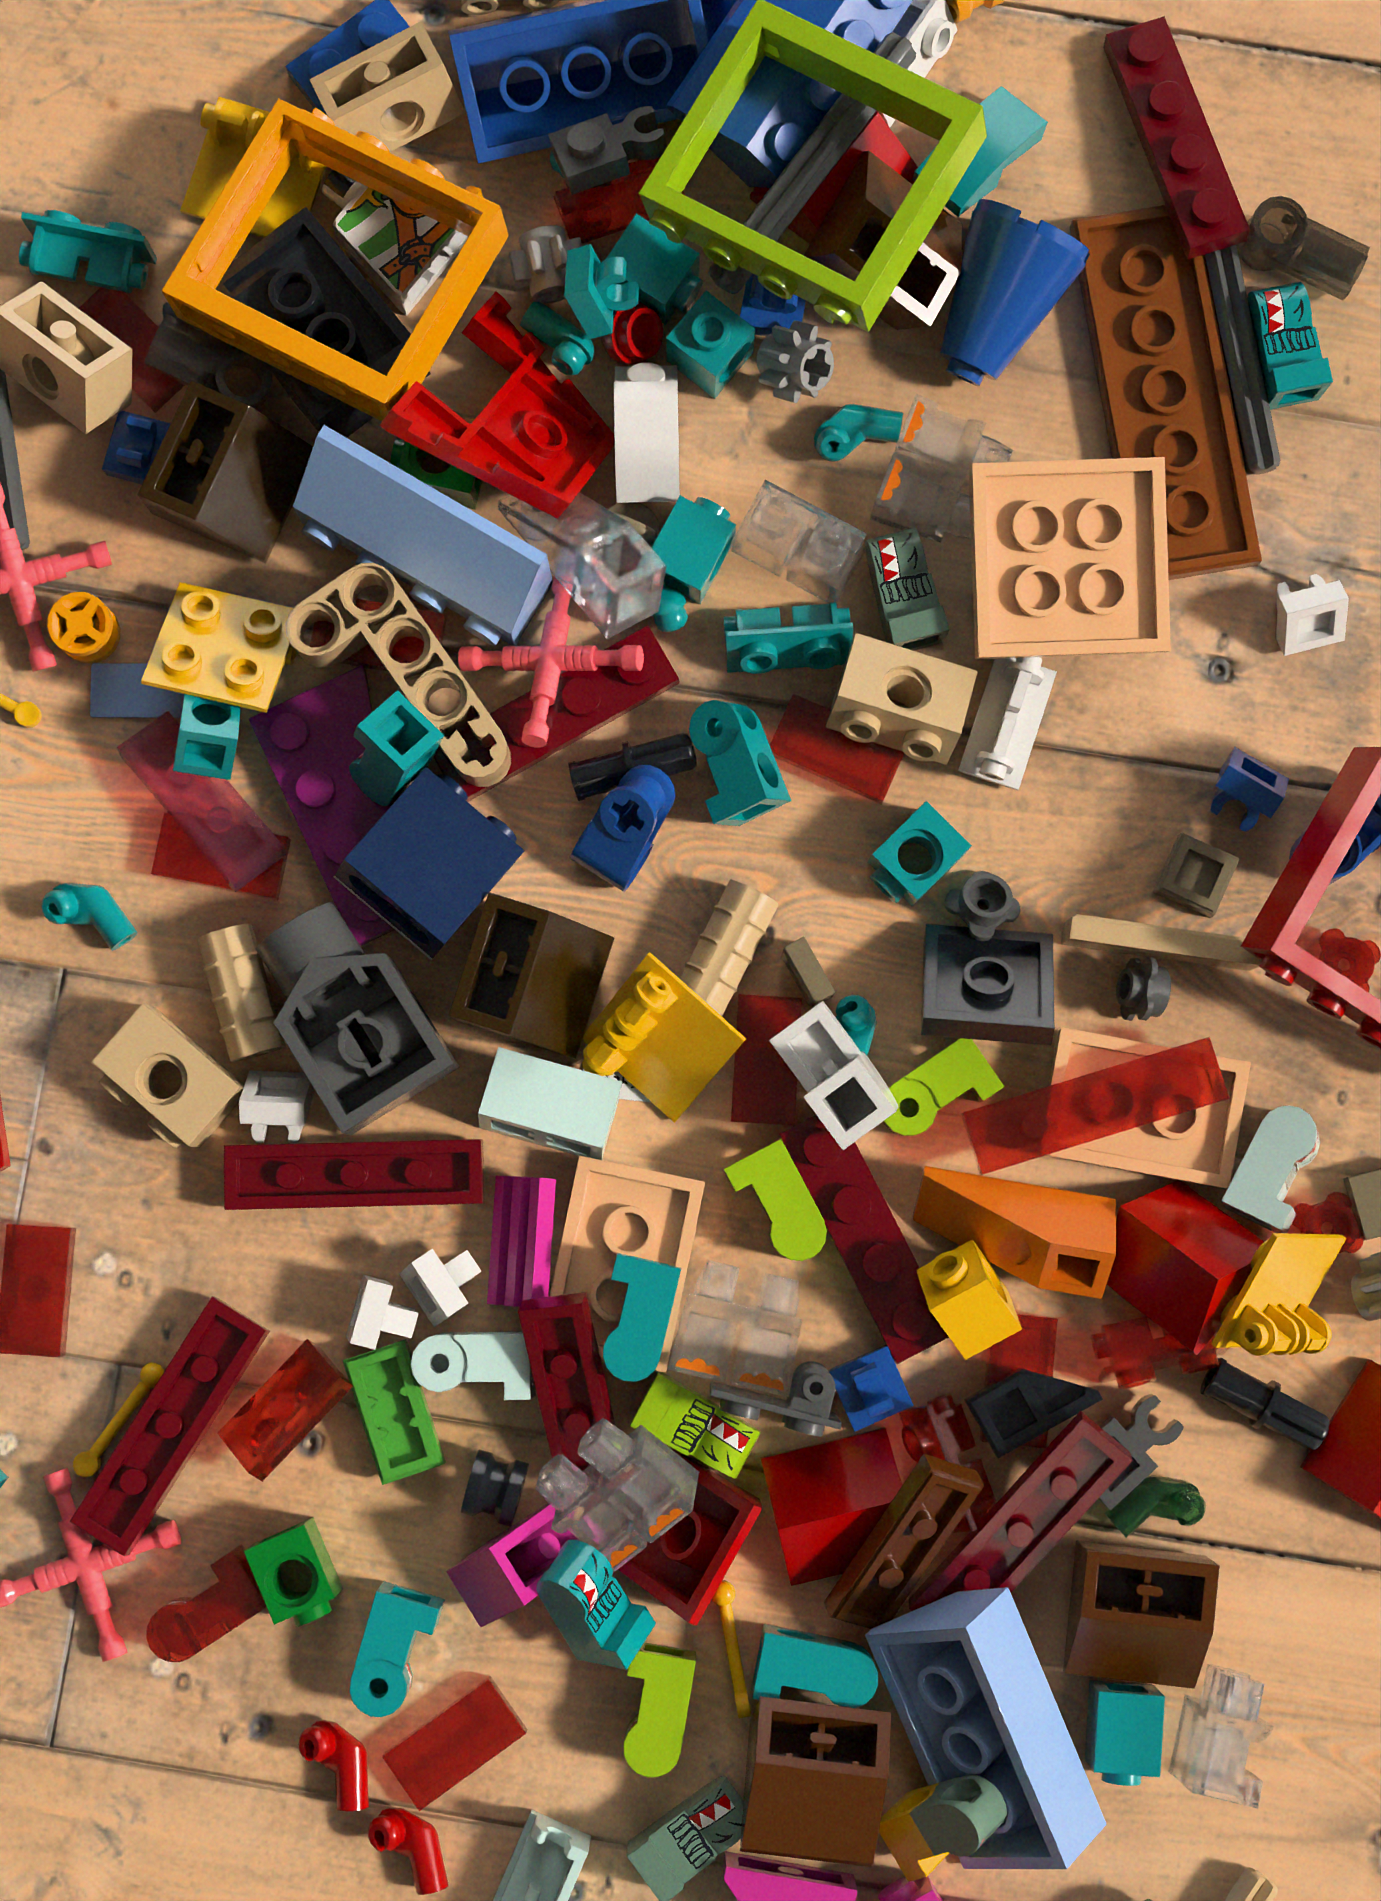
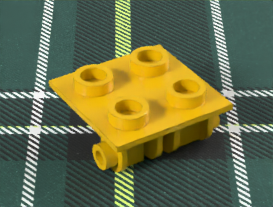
M218 97L216 105L211 103L205 104L201 114L200 125L208 130L180 209L181 213L205 220L270 113L269 111L223 97ZM297 153L249 234L265 238L303 208L307 207L311 212L326 166Z
M180 582L144 671L141 684L267 713L284 664L292 666L296 658L297 652L290 644L286 634V621L294 608Z
M649 952L584 1033L582 1040L588 1045L583 1051L584 1060L582 1067L586 1072L601 1076H610L618 1071L675 1123L746 1038Z
M1272 1233L1270 1239L1262 1243L1253 1255L1251 1261L1252 1271L1240 1293L1234 1296L1225 1306L1220 1318L1222 1325L1211 1345L1215 1348L1242 1347L1255 1356H1264L1270 1353L1276 1355H1293L1301 1352L1316 1354L1325 1350L1332 1337L1331 1329L1328 1323L1308 1306L1347 1238L1337 1234Z

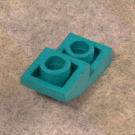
M1002 86L980 103L984 110L987 137L945 205L947 209L958 217L998 186L1003 169L1041 141L1048 124L1045 119ZM934 149L915 170L912 181H916Z

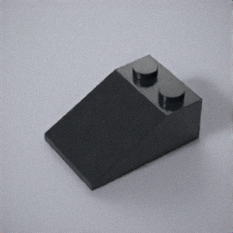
M307 207L303 208L231 262L215 289L387 376L411 335ZM264 362L318 432H320L323 425H326L347 438L374 418Z

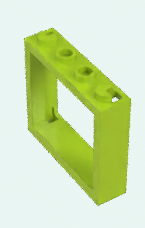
M757 0L646 180L639 195L649 216V224L664 231L668 240L681 243L685 238L703 247L704 254L720 267L729 271H736L738 266L757 275L758 281L773 294L784 299H791L794 294L814 304V310L831 324L836 319L846 325L851 323L869 332L986 139L987 132L983 106L765 0ZM765 56L939 140V143L855 281L682 194L688 181Z

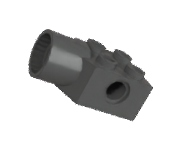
M333 902L319 905L297 916L275 930L257 946V952L287 999L274 1024L341 1133L353 1135L460 1068L394 960L385 953L365 954Z

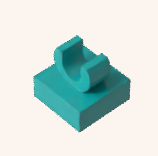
M591 244L567 250L564 292L565 298L589 340L612 334L613 311L632 309L638 304L639 284L637 281L616 284L626 281L627 262L624 257H611L600 262Z

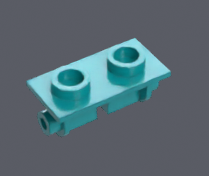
M46 210L43 216L22 212L21 219L32 234L33 240L32 242L24 240L21 243L19 264L29 267L31 274L75 282L80 260L89 262L85 276L87 285L125 293H131L134 288H145L148 278V266L140 262L156 264L157 257L146 237L142 236L138 229L118 222H107L104 228L81 224V220L77 217L57 210Z
M836 602L792 606L793 626H781L779 607L748 610L736 609V616H723L727 673L748 672L762 674L774 669L802 667L828 669L835 665H844L853 641V622L850 619L849 608H837Z

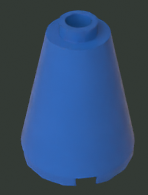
M979 199L971 214L962 254L961 274L956 281L940 351L943 357L950 360L946 371L975 386H980L984 377L991 380L998 379L1084 269L1090 255L1087 246L1057 227L1043 220H1040L1038 225L1019 217L1021 210L988 199Z

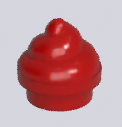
M638 301V304L632 309L625 311L614 310L613 333L601 336L600 338L604 349L617 363L635 365L643 363L658 352L663 340V326L658 314Z

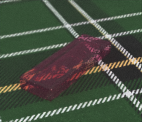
M167 711L117 747L119 755L229 886L237 892L286 855L285 847L228 780L173 771L180 724Z

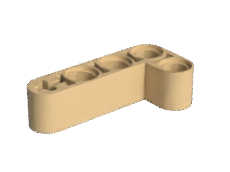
M376 563L356 565L300 602L290 612L286 621L287 637L297 654L308 665L316 668L333 667L368 644L405 698L444 735L439 747L457 773L467 783L477 787H489L499 783L507 775L511 765V752L502 731L399 583L385 567ZM371 585H379L388 590L386 602L379 609L364 611L356 607L357 597L364 588ZM317 621H328L335 625L334 635L326 645L309 647L304 644V634L311 624ZM414 636L424 641L423 653L416 661L399 663L392 659V650L400 639ZM441 688H452L461 694L458 708L446 716H437L429 712L428 701L430 696ZM468 725L481 746L484 748L492 746L489 751L493 761L489 765L483 767L477 760L467 763L472 756L459 732L463 731Z

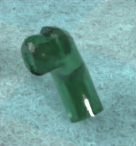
M1151 1475L1147 1476L1112 1510L1108 1509L1104 1514L1121 1534L1127 1538L1150 1516L1177 1520L1180 1525L1184 1526L1195 1525L1203 1518L1206 1511V1503L1200 1495L1198 1488L1183 1479Z

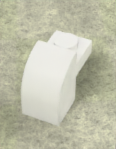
M638 363L633 366H615L614 437L617 503L677 502L680 496L677 365L659 366L654 363Z
M824 1001L817 1004L769 1040L808 1092L804 1096L805 1100L842 1150L897 1111L898 1104L887 1084L864 1051L861 1052Z

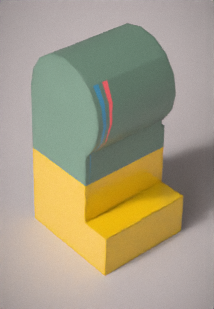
M977 1775L956 1777L906 1792L881 1817L879 1833L907 1881H914L927 1877L949 1853L963 1857L970 1856L976 1852L1004 1822L1007 1816V1807L1002 1794L987 1779Z

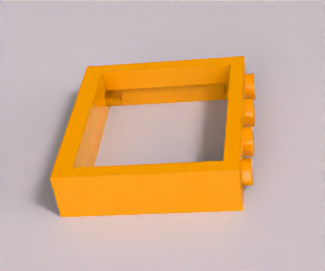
M278 98L161 291L177 318L383 421L393 406L416 381L422 384L509 235L500 205L483 198L480 188L470 185L466 189L458 187L446 181L440 171L421 159L413 158L408 162L391 154L389 149L379 139L366 132L358 131L353 135L336 127L334 122L317 108H314L312 113ZM297 153L315 160L468 236V239L387 376L215 290Z

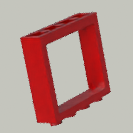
M1354 747L1240 947L1262 960L1259 967L1266 971L1265 975L1286 986H1292L1293 982L1310 992L1306 1001L1311 1006L1336 1019H1341L1345 1015L1359 1025L1356 1034L1361 1039L1381 1049V1000L1295 944L1378 797L1381 796V747Z

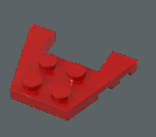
M495 291L472 317L461 333L511 374V377L472 423H468L416 381L393 406L379 426L388 433L558 519L615 446L614 433L570 379L564 380L562 384L558 381L540 358L546 349L532 332L525 334L524 337L520 334L507 317L512 307L502 295Z

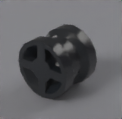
M479 1449L465 1491L461 1513L475 1516L480 1512L494 1515L499 1524L511 1527L522 1494L529 1463L516 1460L510 1464L496 1461L491 1452Z

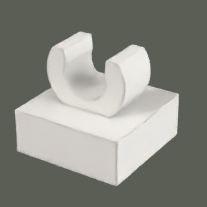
M1310 575L1309 587L1295 592L1289 591L1286 582L1278 584L1276 640L1284 656L1345 641L1349 598L1340 580L1326 584L1319 575Z
M249 1071L239 1099L240 1124H252L251 1133L256 1143H264L268 1125H285L289 1132V1144L298 1143L314 1096V1087L306 1074L303 1072Z
M431 1249L410 1263L399 1275L432 1325L436 1327L468 1304L459 1287L473 1279L481 1270L468 1250L443 1265L434 1250Z

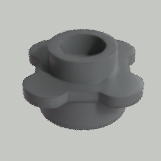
M986 871L975 872L966 881L961 890H950L944 902L946 910L951 914L958 915L969 926L968 932L970 936L979 941L991 939L995 933V928L1004 922H1014L1020 914V904L1013 898L1009 885L999 876ZM981 902L987 905L988 909H980L977 903Z
M1146 957L1143 963L1138 958H1131L1126 968L1120 973L1116 986V998L1121 1005L1120 1012L1124 1020L1132 1021L1135 1015H1137L1139 1020L1146 1021L1150 1016L1159 1017L1165 1011L1170 998L1171 978L1168 970L1165 967L1158 966L1155 958Z

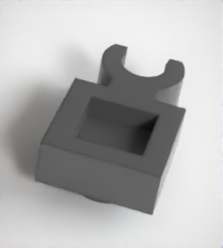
M644 106L631 111L626 115L623 122L612 125L606 113L548 134L552 153L571 195L629 175L628 160L633 158L639 160L657 159L662 156L667 148L665 133L662 128L657 129L652 106Z
M1149 1394L1137 1401L1131 1412V1423L1125 1428L1111 1415L1099 1425L1131 1453L1133 1459L1127 1468L1098 1498L1109 1510H1112L1158 1467L1146 1451L1153 1445L1161 1446L1172 1443L1180 1436L1184 1428L1178 1420L1173 1419L1164 1429L1159 1431L1151 1430L1147 1422L1148 1414L1161 1402L1156 1395Z

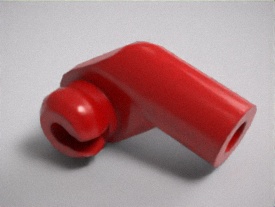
M327 1720L316 1721L311 1727L306 1728L299 1737V1751L306 1761L309 1762L314 1759L335 1773L336 1809L338 1811H359L368 1808L367 1752L364 1745L336 1722Z
M387 1808L382 1810L378 1817L370 1822L368 1838L376 1850L381 1852L387 1849L409 1858L418 1895L435 1893L448 1887L438 1833L432 1824L403 1808Z

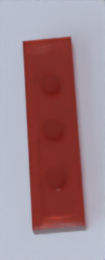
M1210 1037L969 1110L961 1113L979 1173L983 1175L1230 1098Z

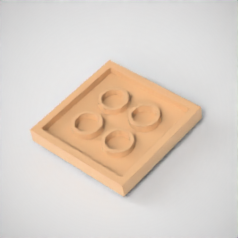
M1165 457L972 463L969 466L975 659L1149 654L1171 651Z

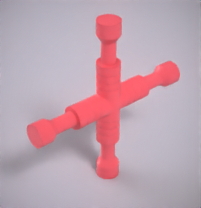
M0 482V595L9 594L18 627H24L30 646L28 659L32 672L56 666L57 663L53 650L46 645L39 621H42L43 618L33 586L66 578V572L88 566L99 569L112 565L105 541L90 544L85 551L61 557L60 553L25 562L15 528L10 529L3 508L5 495Z
M557 571L554 573L551 587L554 601L552 611L547 612L540 646H504L502 651H484L478 646H461L458 652V664L461 671H478L484 666H503L505 671H535L530 693V700L533 702L531 718L524 724L521 739L524 744L531 747L540 748L547 744L549 727L546 723L549 706L555 703L561 671H596L598 666H618L624 671H641L644 663V653L641 645H624L618 650H598L596 645H566L571 621L570 616L567 614L570 598L576 594L579 580L576 574L569 571Z
M68 1468L45 1475L43 1479L46 1489L55 1497L62 1520L57 1523L62 1533L68 1557L39 1566L34 1569V1574L14 1581L8 1579L0 1580V1608L12 1604L18 1596L39 1589L41 1593L77 1581L87 1615L93 1614L100 1636L98 1649L102 1662L122 1656L128 1652L123 1637L115 1631L108 1608H111L113 1605L108 1596L109 1593L102 1572L135 1561L137 1554L154 1548L166 1550L180 1545L181 1536L178 1526L174 1520L157 1525L151 1533L141 1536L128 1556L119 1554L105 1544L93 1547L90 1534L69 1522L76 1512V1507L70 1492L73 1482Z

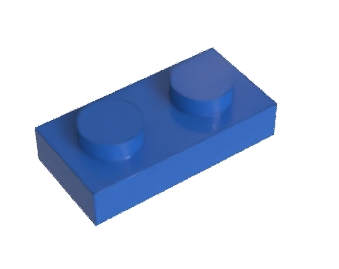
M375 0L287 64L285 67L288 76L312 107L326 114L309 79L410 26L389 0Z

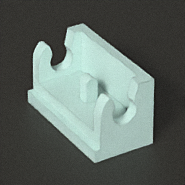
M498 1047L478 1111L479 1128L577 1156L602 1160L619 1102L618 1097L622 1081Z
M531 1810L493 1901H568L588 1855L591 1836Z

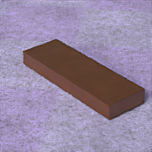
M923 1454L825 1599L824 1604L830 1618L869 1629L891 1621L984 1487L978 1472Z

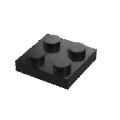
M926 924L923 944L921 1035L1051 1046L1055 1029L1053 934L995 929L991 939L979 941L970 936L968 927Z

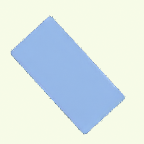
M93 663L91 665V717L181 718L184 694L141 684V679L148 663Z

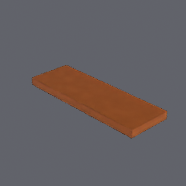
M1166 205L1072 220L1070 225L1071 236L1087 246L1089 249L1088 253L1090 254L1086 261V266L1078 277L1112 459L1165 457L1168 580L1258 566L1262 561L1205 255L1187 260Z

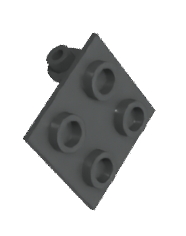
M804 1362L795 1369L786 1400L715 1381L710 1383V1396L721 1398L719 1405L720 1410L753 1420H758L761 1409L783 1415L782 1422L785 1423V1428L818 1437L823 1436L825 1426L841 1429V1421L835 1413L830 1412L836 1389L835 1381L828 1370L818 1362Z

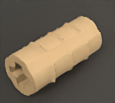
M731 879L718 904L714 906V912L704 932L699 935L700 940L689 961L685 963V969L680 977L681 981L721 1016H723L733 994L737 992V986L748 965L752 963V957L762 937L766 935V929L779 903L767 895Z
M252 924L231 926L198 937L197 943L204 964L202 971L206 972L212 993L210 1001L215 1004L221 1026L219 1032L223 1034L230 1062L257 1057L285 1048V1041L274 1024L278 1013L276 1012L270 990L272 984L267 980L262 958L256 950L258 944Z

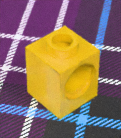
M973 1239L952 1251L940 1254L933 1261L916 1270L930 1312L965 1360L1022 1330L1007 1288Z

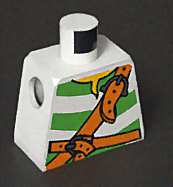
M335 170L331 171L323 184L322 193L343 209L332 225L339 244L391 302L407 316L459 253L468 236Z

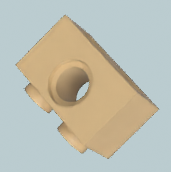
M421 21L309 79L327 116L334 122L336 127L353 135L358 131L366 132L379 139L390 152L466 113L447 70Z
M41 281L0 306V369L82 432L87 434L132 404V348Z
M856 633L842 668L826 728L842 732L846 737L857 742H874L903 751L907 756L918 761H935L947 765L962 733L977 671ZM892 701H899L905 704L908 708L899 707L895 705Z
M145 1003L136 1010L92 1061L93 1064L105 1073L99 1083L124 1105L129 1107L134 1100L141 1104L153 1115L147 1125L174 1148H177L182 1142L188 1146L200 1148L238 1105L245 1085L156 1007ZM174 1063L181 1072L182 1084L174 1096L163 1099L154 1089V1076L163 1065Z

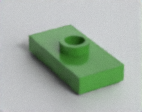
M407 1339L343 1360L382 1485L446 1463L422 1386L413 1376L411 1367L412 1355Z

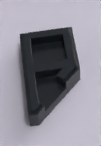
M1018 1368L964 1399L997 1458L1004 1456L1073 1417L1080 1410L1083 1411L1103 1400L1098 1390L1023 1368Z

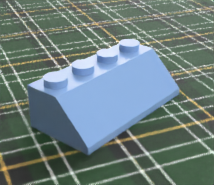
M323 425L316 437L293 504L299 519L305 524L301 532L327 550L334 551L338 544L359 556L355 562L356 565L376 563L385 567L394 577L413 587L409 595L414 600L438 614H442L447 607L467 619L463 627L484 642L496 646L499 639H502L512 646H516L552 587L553 579L547 554Z
M1009 1588L955 1592L872 1628L865 1634V1637L928 1786L956 1777L977 1775L995 1785L1006 1803L1007 1816L998 1829L976 1852L970 1856L959 1857L963 1869H1068L1107 1824Z

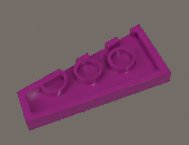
M363 665L269 708L267 713L261 712L248 718L333 901L360 946L395 930L334 878L345 857L392 806V802L387 806H381L373 802L356 785L349 771V765L364 753L366 749L353 736L355 729L360 722L373 712L367 674Z

